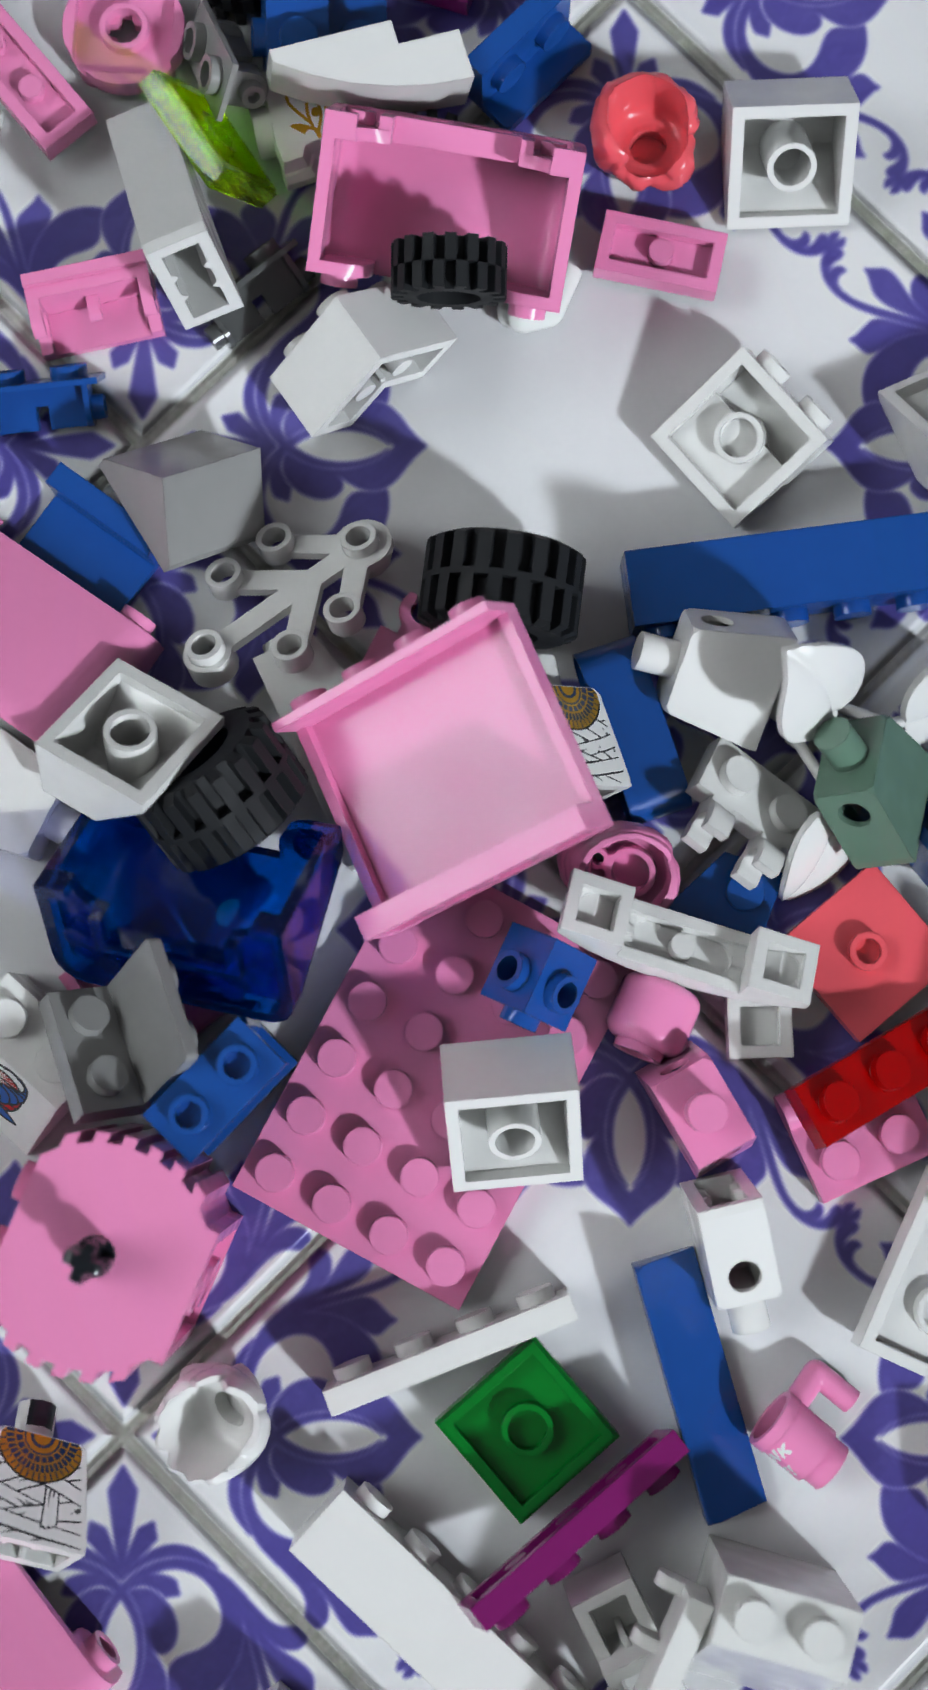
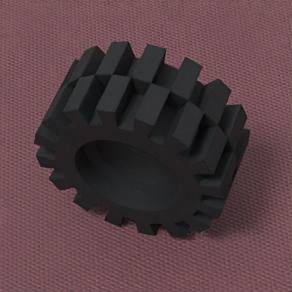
M426 232L423 233L422 237L411 234L404 236V239L397 238L394 240V243H391V299L397 300V303H411V306L419 308L431 306V309L442 310L443 307H452V310H464V307L479 309L483 308V305L492 307L498 305V302L504 303L506 301L507 246L505 242L496 241V238L490 236L479 238V234L473 233L460 236L457 235V232H445V235Z

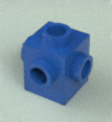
M512 922L480 994L504 1005L499 1016L500 1018L526 1030L536 1033L540 1022L566 1032L597 960L557 938Z

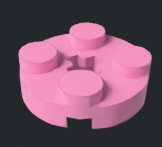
M68 0L63 14L62 33L69 56L83 82L90 87L98 88L110 94L131 96L146 93L150 90L162 91L171 85L175 78V70L184 59L182 45L184 30L187 24L182 6L178 0ZM123 21H133L135 30L140 33L132 41L119 43L117 38L110 36L111 31L121 30Z

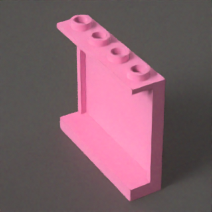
M485 596L467 599L455 605L447 612L450 619L448 622L432 631L429 627L400 637L393 644L396 652L380 661L377 658H371L350 666L341 673L344 682L328 691L326 688H319L300 695L290 703L292 712L271 723L275 733H297L372 906L371 909L354 917L364 941L398 934L614 825L514 603L486 601Z

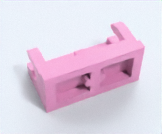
M143 249L20 274L35 340L39 339L42 355L46 361L166 336L153 271L144 255Z

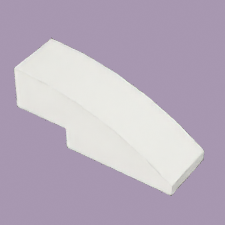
M387 20L270 49L265 79L270 91L307 103L327 107L334 103H350L400 112L426 111V109H441L465 104L475 76L459 29L398 43L392 21Z
M620 1551L563 1580V1585L571 1609L599 1662L608 1687L617 1690H633L649 1651L629 1640L630 1633L635 1624L642 1625L657 1633L659 1628ZM684 1680L680 1690H688Z

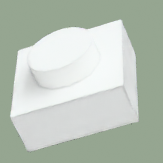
M724 997L726 1059L794 1057L791 1007L759 1004Z

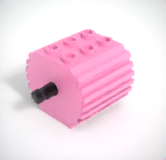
M128 1123L119 1126L117 1124H110L67 1133L64 1135L60 1146L40 1154L37 1163L28 1160L22 1168L11 1194V1198L19 1201V1204L9 1226L0 1224V1326H3L7 1331L2 1344L13 1353L21 1347L27 1349L29 1354L25 1362L36 1369L49 1362L54 1364L50 1375L64 1379L74 1370L82 1371L78 1381L91 1384L108 1371H113L108 1383L123 1381L147 1360L163 1365L192 1335L243 1218V1215L231 1210L225 1194L230 1180L224 1171L220 1170L213 1174L209 1170L213 1160L210 1155L208 1156L203 1151L192 1163H189L155 1128L142 1131L144 1128L143 1124Z

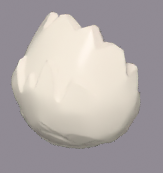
M193 1363L182 1368L178 1381L163 1397L154 1416L155 1422L159 1425L155 1439L156 1449L168 1452V1470L175 1474L186 1476L187 1483L190 1485L206 1483L208 1486H213L237 1476L251 1466L266 1447L271 1432V1421L267 1412V1402L257 1378L242 1363L232 1366L225 1363Z

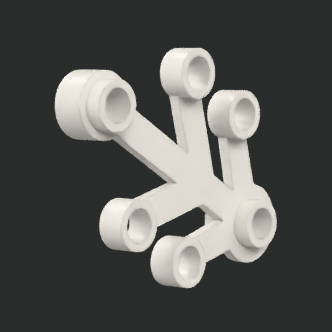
M366 519L344 526L336 535H293L288 525L274 522L261 528L255 538L258 550L267 564L282 565L291 559H315L321 561L308 570H242L239 562L233 558L225 557L213 561L205 570L204 577L212 595L216 599L229 601L239 596L269 597L221 631L202 629L196 631L187 639L183 651V662L194 682L202 687L213 688L230 681L239 668V658L236 651L288 614L290 616L287 628L277 634L272 640L270 646L271 653L279 669L285 673L295 674L307 669L314 659L311 641L323 590L341 577L340 592L331 596L325 602L323 615L330 631L337 636L347 637L359 632L366 622V615L362 607L368 580L383 573L391 562L394 542L389 529L379 521ZM283 541L282 543H280V544L277 545V546L270 547L271 545H273V544L276 543V542ZM232 576L229 580L220 582L222 579ZM352 611L346 617L337 618L343 612ZM300 648L291 655H285L290 649Z

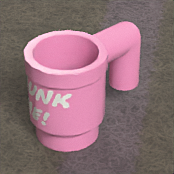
M813 1359L803 1367L788 1391L779 1395L766 1408L753 1427L749 1442L759 1451L766 1453L797 1480L804 1479L815 1489H820L829 1483L840 1470L848 1455V1447L836 1438V1431L808 1408L820 1392L839 1409L846 1412L855 1404L860 1392L827 1364Z

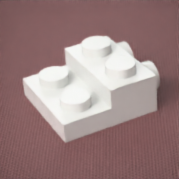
M744 346L723 364L651 435V438L733 528H738L783 485H788L834 442L824 431L833 421L809 395H806L798 402L782 385L791 375L767 349H764L756 357L750 349Z

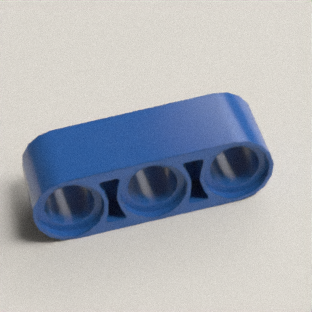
M631 635L573 654L572 656L580 687L594 688L601 695L630 776L632 787L617 793L627 821L643 824L691 808L692 797L685 792L688 787L687 779L650 673L631 668V656L636 637Z

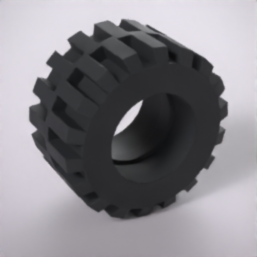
M470 527L438 533L431 536L426 544L417 618L424 626L434 630L450 620L447 612L452 607L467 599L485 596L486 601L515 604L535 649H548L571 643V641L577 639L586 558L577 550L560 541L524 531Z
M244 706L218 713L224 716V726L144 814L135 815L177 870L180 869L186 873L209 870L248 852L271 835L286 820L306 790L305 785L308 782L306 770L280 734L274 732L270 720L258 707L246 708Z

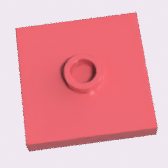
M878 867L862 869L787 933V935L820 945L813 992L856 1042L864 1040L928 985V925Z

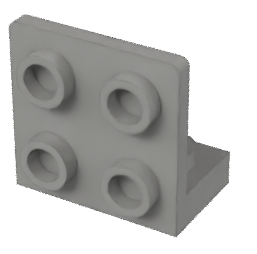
M160 938L145 939L107 986L47 992L38 1004L74 1125L143 1114L198 1059L197 1033L192 1022L186 1017L177 990V972L173 963L167 959Z

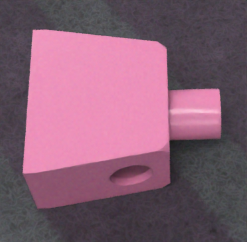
M691 1040L687 1042L685 1050L681 1055L669 1058L664 1057L661 1065L649 1063L635 1072L696 1178H699L753 1145L756 1135L710 1056Z

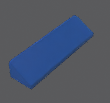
M688 1246L633 1262L631 1266L680 1437L690 1450L686 1454L702 1514L707 1525L711 1526L762 1504L767 1499L693 1246Z

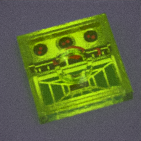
M153 70L138 84L208 188L261 209L277 195L275 192L277 189L228 117L224 114L222 122L216 121L204 94L200 90L160 70Z

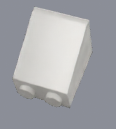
M709 1534L697 1583L708 1589L715 1610L688 1670L755 1690H834L846 1684L864 1611L837 1572L831 1568Z

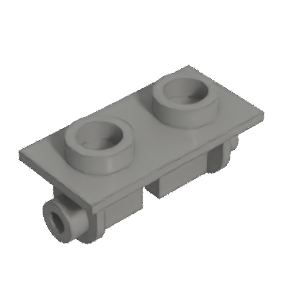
M200 0L195 20L189 21L185 27L182 51L184 58L188 60L198 81L199 90L204 94L216 121L222 122L227 105L249 109L259 108L265 102L269 88L265 77L261 74L257 65L252 64L253 57L244 41L240 27L232 21L216 19L208 1Z

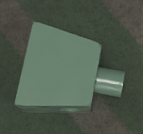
M877 715L853 720L833 717L826 720L818 727L814 735V743L822 753L813 792L814 800L850 862L856 869L916 863L928 797V753L889 716Z

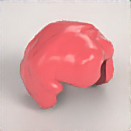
M630 72L615 80L606 82L600 95L595 100L589 127L594 160L597 166L605 173L614 175L632 191L642 192L649 186L661 191H673L681 188L688 182L695 170L694 149L696 140L694 134L700 124V120L697 117L698 107L695 98L683 86H679L669 75L661 72Z

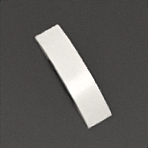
M576 868L571 871L557 932L575 944L631 970L648 976L670 980L680 986L736 1000L781 1007L805 1009L810 1005L820 950L819 944L761 926L753 933L747 934L635 899L636 887Z

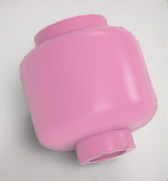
M635 971L623 977L606 1017V1025L609 1031L616 1037L613 1042L614 1047L640 1060L661 1065L664 1057H677L683 1053L700 1013L701 1006L698 998L685 987L670 980L648 976Z

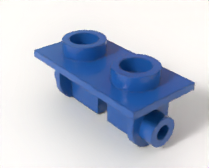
M85 362L50 366V378L26 380L25 369L0 371V436L40 431L41 424L38 407L48 406L52 430L96 426L97 419L108 418V408L105 394H94L92 384H97L105 379V372L88 373L87 363Z

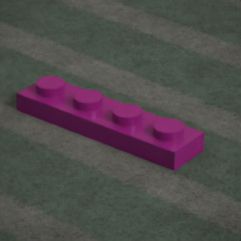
M655 1429L457 1604L472 1625L488 1632L494 1625L498 1631H502L515 1623L529 1609L530 1603L526 1597L545 1580L550 1585H554L565 1578L581 1561V1557L577 1553L579 1549L595 1535L600 1540H604L614 1534L631 1517L627 1507L644 1491L649 1496L657 1494L679 1475L680 1469L676 1466V1463L690 1451L674 1429Z

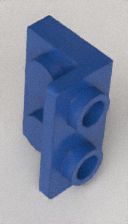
M526 0L468 55L475 76L468 97L499 128L513 131L591 56V43L570 24L571 0Z

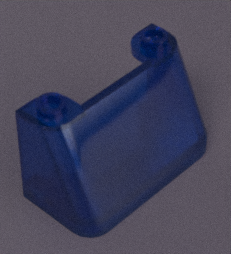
M81 813L33 884L52 954L57 964L74 978L91 984L107 986L145 939L160 938L167 959L175 966L178 977L177 990L183 1004L265 1022L278 1023L285 1021L293 1014L303 994L343 859L344 848L341 826L312 820H296L289 823L279 838V851L255 846L248 852L225 864L201 872L186 873L175 868L135 815L94 821Z

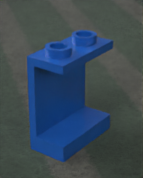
M60 462L45 481L55 494V497L19 544L120 613L125 604L131 605L160 565L125 508Z
M238 1016L142 1116L189 1163H192L203 1151L208 1156L211 1155L295 1069L299 1060L256 1018Z

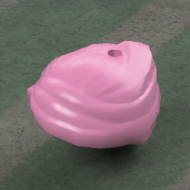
M624 820L613 821V826L557 854L556 860L560 878L566 887L571 871L576 868L636 887L635 899L667 909L678 896L681 882L680 867L677 860L673 857L672 845L667 837L643 824ZM600 853L604 859L597 860L594 855Z

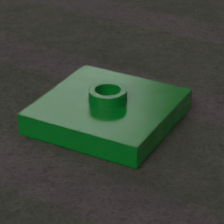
M538 1337L521 1342L435 1418V1424L520 1524H523L620 1437L615 1427Z

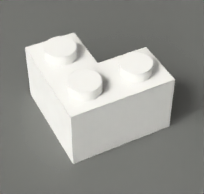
M386 281L377 282L368 289L351 293L343 289L327 297L316 310V314L319 316L308 331L298 335L288 343L283 351L286 358L269 378L313 438L352 426L384 388L422 378L456 341L457 337L437 309H431V306L413 307L411 303L400 304L397 303V300H392L391 284H387Z

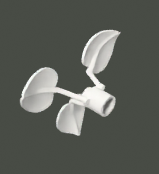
M808 642L783 646L781 648L783 680L769 715L772 720L777 722L778 732L781 737L797 751L815 780L817 778L819 762L805 742L811 739L814 740L818 727L826 720L837 717L838 712L855 719L880 715L849 704L862 684L865 661L860 652L854 648L836 642ZM928 667L919 673L907 689L901 703L900 716L891 717L926 752L928 751ZM816 811L808 817L791 844L779 886L778 898L782 901L799 898L826 885L850 862L820 811Z

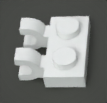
M719 737L708 744L685 791L700 804L684 829L680 840L700 854L707 850L713 836L722 842L729 837L732 828L737 830L749 841L744 852L737 860L730 877L750 891L757 887L763 874L770 879L779 876L796 834L808 817L814 812L819 811V809L732 742Z

